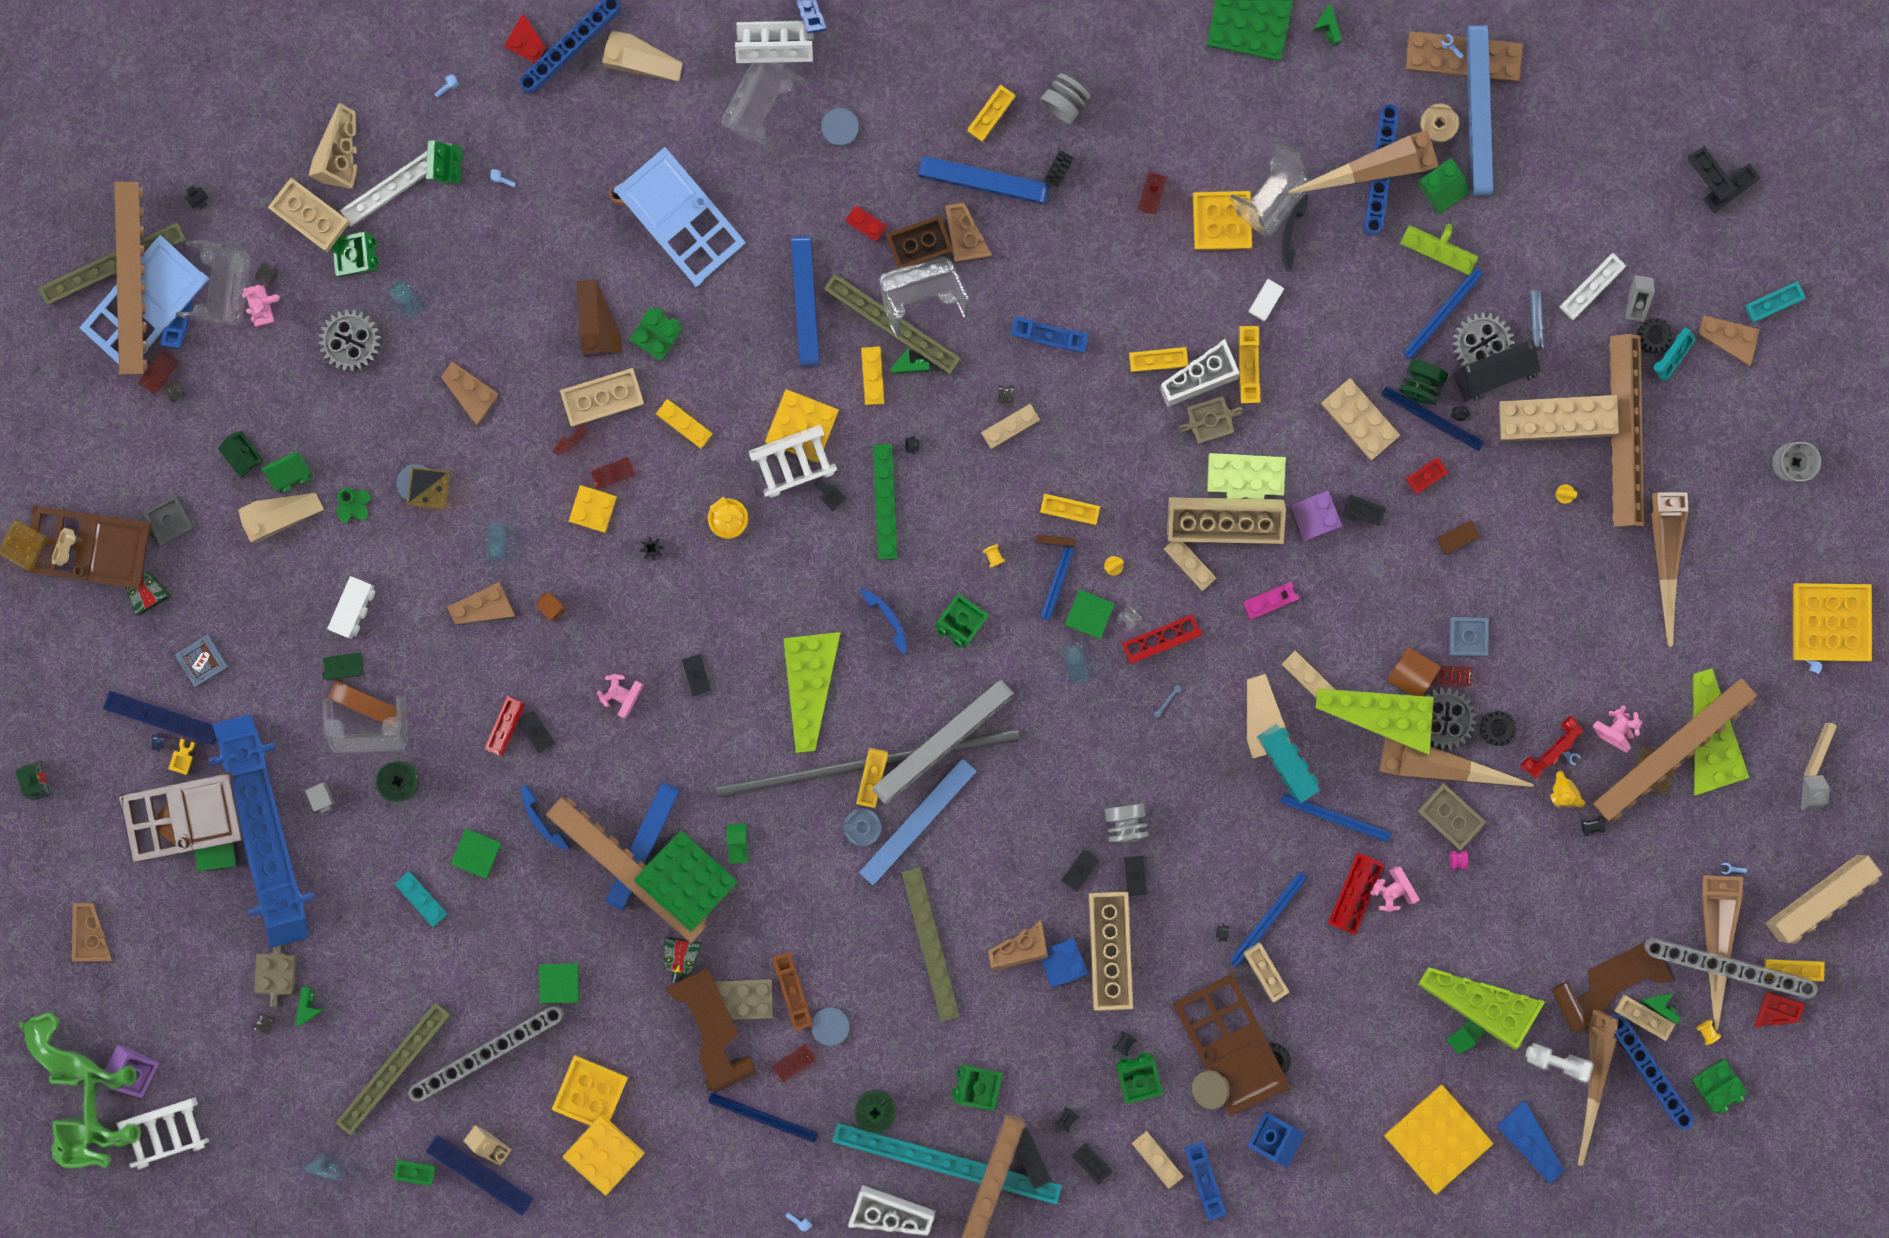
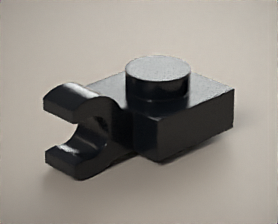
M821 479L815 483V486L823 493L820 499L832 512L847 499L834 485L828 488Z

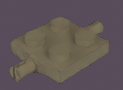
M1221 396L1187 407L1189 423L1180 425L1178 428L1181 429L1179 430L1180 433L1191 430L1195 435L1197 444H1201L1233 434L1232 417L1243 415L1242 409L1238 407L1229 410L1224 397Z
M281 945L273 947V952L256 954L254 993L270 995V1007H278L279 995L294 994L296 955L281 953Z

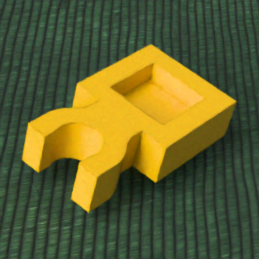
M181 739L179 743L180 751H174L168 769L189 775L194 756H191L190 753L195 749L197 743L191 742L190 747L186 748V740Z

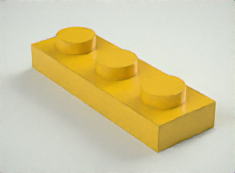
M1000 84L967 129V132L983 142L1016 95Z
M861 348L865 406L884 404L881 348Z
M1186 347L1129 353L1131 373L1188 366Z
M668 399L656 413L657 416L700 449L703 448L713 435V433Z
M1044 494L1040 513L1096 526L1100 506Z
M869 748L856 804L876 807L878 796L872 789L882 780L888 756L887 751Z
M1765 959L1764 967L1805 977L1811 981H1824L1825 962ZM1772 973L1766 974L1764 978L1772 979L1773 975Z

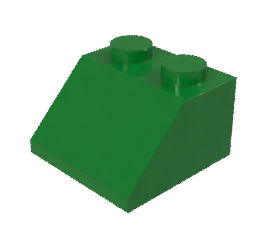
M1452 158L1417 183L1438 214H1441L1470 193L1463 173Z
M297 451L261 468L275 491L282 492L283 494L293 490L292 486L298 483L300 485L308 483L310 477L314 476L305 456Z

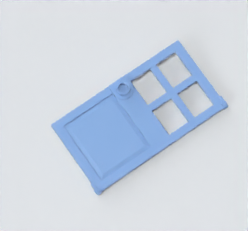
M666 147L613 190L692 281L695 287L699 286L704 281L703 279L746 243ZM708 208L719 223L701 237L690 222ZM686 227L697 242L679 257L667 242ZM724 227L736 242L717 256L706 241ZM702 246L713 261L695 275L684 263V260Z
M161 235L144 252V256L140 257L141 264L145 266V275H141V283H145V295H141V300L145 302L146 314H142V317L155 328L146 340L147 350L163 333L164 327H168L205 283L210 280L207 275L200 272ZM116 284L112 291L80 326V329L119 364V354L112 347L118 340V329L106 342L91 328L102 313L118 327V318L107 309L117 297Z

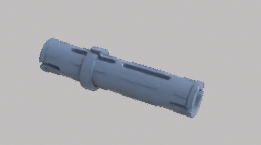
M1537 290L1529 292L1532 326L1530 327V332H1532V340L1537 349L1545 348L1542 291L1540 290L1538 292Z

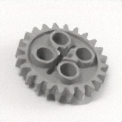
M346 309L345 315L338 311L337 318L331 315L332 322L325 320L328 325L327 328L321 327L325 333L319 334L323 341L318 342V344L324 346L320 352L327 353L323 358L325 360L331 358L329 364L334 365L336 363V369L338 370L342 366L345 372H347L349 367L352 372H355L356 366L362 370V364L369 366V359L375 361L372 356L373 354L379 355V352L375 349L382 346L377 343L378 340L382 339V337L376 335L380 330L378 328L373 329L376 323H369L371 317L367 316L364 318L365 314L363 312L357 316L356 310H353L352 314H350ZM349 324V330L343 333L341 331L342 326ZM364 331L367 332L366 339L359 340V334ZM335 333L341 334L349 339L352 338L354 341L363 344L366 347L363 349L353 343L349 342L348 344V342L344 339L336 337ZM341 341V348L334 350V343ZM358 349L359 355L352 358L351 351Z
M1482 312L1480 318L1475 313L1473 320L1468 316L1466 318L1467 324L1463 321L1460 323L1462 329H1455L1459 335L1452 336L1457 342L1452 343L1451 346L1457 347L1453 354H1459L1456 361L1462 359L1461 367L1478 361L1476 359L1477 352L1482 353L1484 358L1509 349L1511 345L1515 344L1514 341L1509 340V338L1514 336V334L1507 333L1510 327H1503L1506 321L1499 323V316L1492 319V313L1485 318V314ZM1483 326L1490 329V335H1485L1482 332ZM1495 334L1498 335L1497 338L1493 339L1485 346H1482L1474 352L1469 353V350L1480 344L1481 341L1483 342ZM1466 336H1471L1474 339V345H1469L1466 342ZM1493 343H1498L1500 345L1499 352L1493 350Z

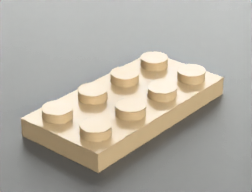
M292 178L289 179L268 207L326 252L330 250L350 224V221Z
M633 368L560 390L571 427L645 405Z
M1351 378L1321 403L1370 461L1400 436Z

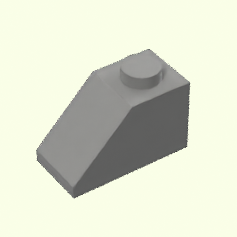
M1634 275L1630 287L1625 319L1645 322L1655 292L1653 278Z
M1823 775L1803 777L1802 811L1819 810L1828 805L1830 787Z

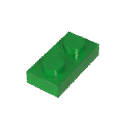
M398 1159L393 1180L432 1186L436 1165Z

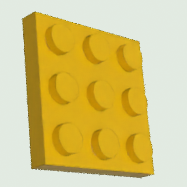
M1250 191L1193 192L1194 250L1252 249Z
M785 389L765 443L777 441L821 424L824 435L821 436L820 441L824 449L839 410ZM810 440L803 442L802 448L806 458L819 463L820 460L813 442H810ZM792 447L785 449V451L797 455Z
M574 1055L552 1110L590 1126L601 1114L610 1121L628 1077Z
M601 1114L563 1155V1158L606 1196L645 1152Z

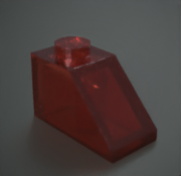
M1148 172L1137 210L1146 214H1156L1167 176Z

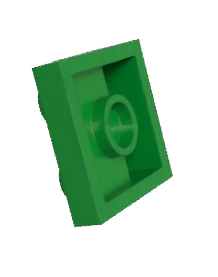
M428 141L426 179L443 184L459 185L462 178L460 170L463 159L462 147L455 144Z
M361 232L337 239L333 244L335 273L337 277L353 274L361 275L377 271L376 266L379 265V259L374 252L377 241L373 234Z
M650 307L629 340L662 361L683 330L680 327L681 323L676 319L671 318L669 320L664 317V311L658 307L655 309Z
M957 593L934 627L940 636H948L956 647H964L966 649L989 614Z
M1141 1053L1136 1059L1123 1058L1119 1060V1063L1115 1064L1126 1105L1163 1095L1153 1054Z
M1725 1059L1720 1060L1691 1078L1713 1113L1718 1112V1114L1726 1112L1729 1109L1728 1105L1733 1102L1735 1104L1742 1102L1745 1099L1744 1095L1747 1094L1741 1081L1735 1076Z
M962 1064V1067L958 1068L956 1078L959 1079L958 1085L952 1091L954 1102L959 1105L994 1111L1003 1073Z

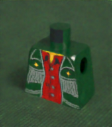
M150 572L143 574L141 589L125 587L136 615H142L172 597L153 573Z
M41 760L24 765L16 770L23 797L35 801L51 796Z
M664 938V970L672 971L671 982L677 983L683 980L684 973L691 974L693 972L702 942L694 941L690 943L684 939Z

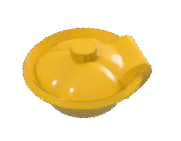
M722 497L710 506L708 524L712 532L717 536L725 539L735 538L746 529L748 513L739 501Z

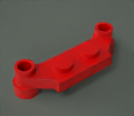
M1572 715L1561 724V727L1566 732L1537 761L1532 756H1529L1521 763L1520 767L1525 772L1528 771L1534 779L1543 773L1544 768L1557 763L1559 760L1558 756L1570 750L1573 746L1572 743L1584 732Z

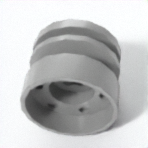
M1059 73L1056 77L1057 81L1052 82V87L1055 91L1047 89L1040 98V102L1060 120L1072 124L1079 114L1075 106L1083 108L1085 106L1084 102H1088L1091 96L1079 82L1065 74Z
M1791 442L1780 446L1776 450L1772 466L1775 474L1786 482H1805L1818 474L1821 467V456L1812 444L1807 442ZM1793 459H1797L1795 466H1792L1791 464L1793 462Z
M1144 803L1104 809L1106 822H1115V826L1107 829V831H1116L1117 833L1116 836L1109 837V842H1133L1149 836L1148 831H1139V828L1147 827V823H1138L1139 818L1146 816Z

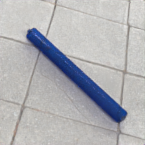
M1385 387L1381 396L1473 449L1479 451L1484 444L1482 440L1391 388Z
M711 1093L708 1099L710 1104L815 1143L818 1137V1133L718 1094Z

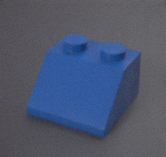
M1073 937L1047 947L1048 958L1040 959L1051 987L1088 975Z
M1265 1112L1248 1147L1288 1168L1305 1132Z

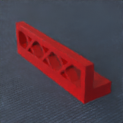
M1192 614L1122 643L1129 663L1132 664L1202 636V632L1198 628ZM1191 620L1194 628L1193 631L1186 633L1180 630L1183 622ZM1180 624L1178 629L1173 627L1175 625ZM1168 628L1177 631L1175 637L1171 640L1162 637L1164 631ZM1151 635L1159 638L1157 645L1153 647L1145 645L1147 637ZM1135 642L1141 645L1138 653L1130 654L1127 647L1128 644Z
M1360 853L1356 854L1328 924L1356 935L1372 897L1370 892L1373 890L1377 879H1379L1385 864ZM1376 864V869L1372 874L1371 870L1373 868V865ZM1368 883V888L1364 892V887ZM1361 901V905L1359 909H1357L1356 906L1358 902ZM1353 919L1354 922L1351 929H1349V923Z

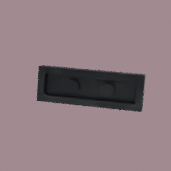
M1705 146L1688 155V160L1719 202L1736 193V187Z
M1750 163L1729 178L1737 189L1735 194L1719 202L1713 192L1703 198L1714 214L1761 179Z
M1024 1128L1015 1151L1033 1189H1036L1052 1180L1028 1128Z

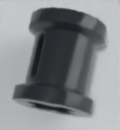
M1597 816L1596 819L1581 820V827L1585 837L1591 833L1605 832L1604 821L1601 816Z
M1122 1031L1120 1040L1113 1048L1128 1056L1129 1049L1134 1042L1136 1043L1137 1039Z
M1065 1107L1064 1113L1054 1123L1069 1133L1070 1126L1079 1116Z

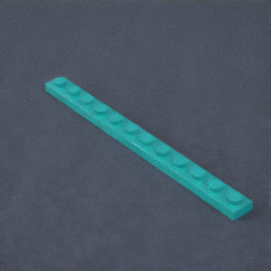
M842 1123L837 1124L833 1142L977 1183H981L987 1164L878 1133H869L863 1129ZM1008 1170L1001 1189L1057 1205L1062 1185L1049 1182L1033 1189L1027 1175Z

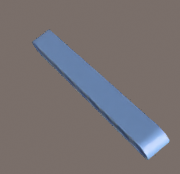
M1487 25L1467 26L1466 30L1471 187H1473L1471 193L1472 196H1488L1493 193L1489 38Z

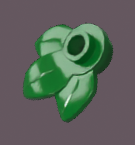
M348 487L341 489L337 495L339 505L336 511L339 519L343 523H347L352 516L360 520H366L368 510L365 504L372 500L371 496L364 490L354 491ZM346 494H350L351 496L350 500L348 501L344 499V496Z

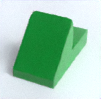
M1332 4L1327 5L1313 32L1327 29L1325 31L1327 42H1331L1333 47L1339 45L1342 40Z
M908 348L891 368V375L929 372V362H925V359L913 360L914 363H910Z
M746 824L727 825L729 864L749 862Z
M304 986L301 989L295 1026L305 1024L325 1010L323 1008L310 1007V1003L313 1004L315 999V992H312L313 987Z
M1664 993L1641 999V1002L1672 1023L1677 1024L1681 1019L1676 1015L1677 1011L1669 1005L1665 1007L1673 996L1672 993Z
M1469 1020L1446 1040L1458 1054H1461L1476 1045V1041L1487 1031Z

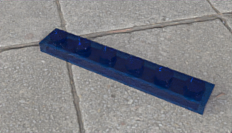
M109 691L103 707L104 710L214 746L216 737L212 724Z
M438 1134L426 1150L428 1154L522 1216L534 1200L532 1196Z

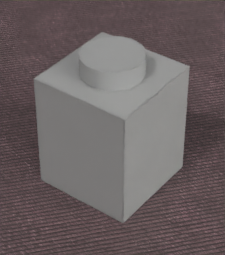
M321 783L305 790L314 812L320 811L321 814L331 810V806L335 804L327 783Z

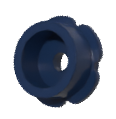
M160 733L152 735V750H158L159 752L160 748H164V737H160Z

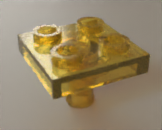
M14 519L0 546V555L25 570L32 571L48 537L23 522Z

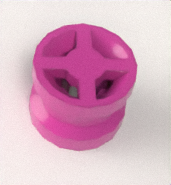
M1450 851L1451 870H1456L1457 868L1467 870V851H1461L1460 853Z

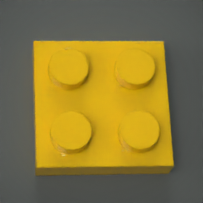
M580 485L569 522L606 533L617 496Z

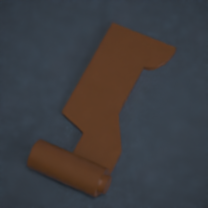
M1645 942L1589 969L1590 991L1576 997L1568 981L1553 987L1551 991L1571 1031H1576L1578 1034L1588 1029L1587 1025L1591 1021L1593 1009L1605 1012L1618 992L1646 978L1656 983L1672 981L1673 978L1664 960L1650 956L1645 951ZM1653 943L1650 946V951L1656 952L1658 948L1656 944Z
M708 968L666 987L667 992L673 999L678 1002L688 1003L700 1029L702 1038L699 1061L707 1077L705 1083L709 1091L713 1090L716 1093L757 1073L750 1056L732 1064L727 1057L724 1048L738 1035V1032Z

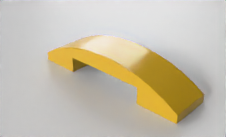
M1239 326L1241 403H1260L1259 326Z

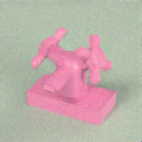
M264 285L244 288L242 297H247L250 307L246 312L252 314L251 321L254 322L255 327L275 323L270 304L278 302L280 300L279 295L267 296Z
M607 675L605 680H611V686L605 694L600 690L597 692L600 702L605 707H610L608 701L612 698L620 702L622 707L618 715L627 719L644 684L635 681L631 690L619 686V680H625L623 675Z
M1623 705L1621 709L1615 712L1609 711V716L1615 717L1613 719L1614 724L1611 727L1597 721L1593 728L1601 739L1627 753L1631 746L1626 738H1634L1630 728H1634L1635 736H1639V729L1643 722L1638 719L1637 712L1633 714L1634 720H1629L1630 714L1624 713L1626 707Z
M1401 866L1389 870L1395 880L1394 883L1384 887L1382 885L1385 883V880L1377 879L1373 890L1370 892L1372 896L1374 894L1377 896L1379 893L1383 895V898L1386 900V906H1379V909L1388 912L1400 910L1401 906H1394L1393 900L1402 895L1408 904H1414L1420 900Z

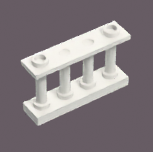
M802 21L737 22L738 41L742 42H735L736 63L813 62L812 41H807L808 39H813V33L807 34ZM769 40H780V42H769Z
M821 424L749 450L751 460L759 462L768 488L763 490L765 497H775L782 490L820 476L824 478L834 474V471H837L835 463L829 465L820 439L824 435ZM808 440L813 442L822 468L812 472L802 448L803 442ZM789 447L795 449L804 475L793 478L784 454L785 449ZM773 453L777 455L786 479L785 482L775 485L766 461L767 456Z
M1533 1042L1531 1046H1528L1525 1055L1528 1057V1062L1546 1069L1547 1064H1552L1565 1069V1074L1588 1082L1593 1063L1570 1054L1565 1059L1551 1055L1552 1050Z
M196 1097L117 1123L119 1130H122L127 1124L138 1125L144 1123L148 1127L156 1155L145 1158L140 1140L132 1143L137 1161L129 1164L130 1168L137 1166L138 1169L149 1166L148 1162L190 1148H193V1151L205 1148L204 1144L209 1142V1139L200 1140L192 1114L193 1106L198 1105ZM178 1111L185 1115L193 1143L185 1146L181 1144L173 1118L175 1116L174 1113ZM163 1117V1120H166L174 1149L163 1152L155 1126L156 1118Z

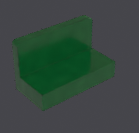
M241 430L227 436L218 447L240 478L244 477L250 469L264 461Z
M360 652L323 658L325 672H322L323 680L364 675L362 654Z

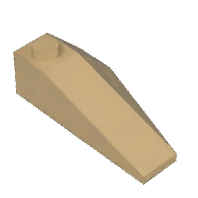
M613 30L606 43L602 61L605 68L679 82L683 65L680 61L628 33Z
M341 103L337 105L314 155L308 176L323 184L348 189L353 188L357 173V165L353 164V154H356V147L352 145V136L356 135L355 111Z
M309 493L255 501L238 511L242 526L250 542L256 544L323 511L324 508L317 494Z
M1266 674L1247 680V743L1252 758L1267 755L1257 736L1275 724L1285 728Z

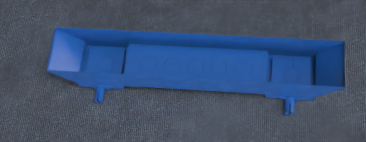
M251 714L214 723L212 725L220 756L208 758L209 762H211L209 764L211 767L222 763L224 772H230L232 775V787L243 837L242 841L259 907L247 909L248 913L256 911L248 915L251 917L261 914L270 948L309 938L303 906L304 902L315 900V897L307 898L313 896L314 893L302 895L298 890L264 760L265 752L276 750V747H272L275 746V743L265 745L261 743Z

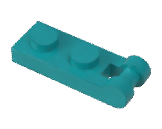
M1684 328L1677 335L1670 349L1666 351L1664 358L1654 365V370L1660 380L1666 381L1672 376L1696 341L1691 330Z

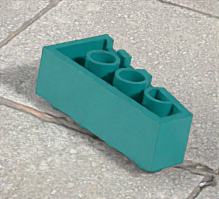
M1275 724L1258 735L1257 738L1268 757L1273 759L1272 764L1279 774H1282L1280 778L1289 788L1287 789L1298 802L1302 803L1320 791L1317 786L1319 782L1314 774H1309L1307 770L1309 766L1304 758H1299L1298 753L1300 751L1294 743H1290L1288 740L1290 735L1287 730Z

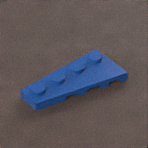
M1523 1100L1496 1127L1551 1184L1564 1172V1169L1528 1104Z

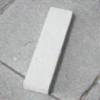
M1612 253L1559 308L1573 321L1626 265Z

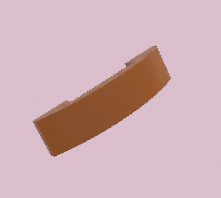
M335 680L328 695V698L398 729L406 712Z
M790 951L771 957L794 1031L813 1026Z

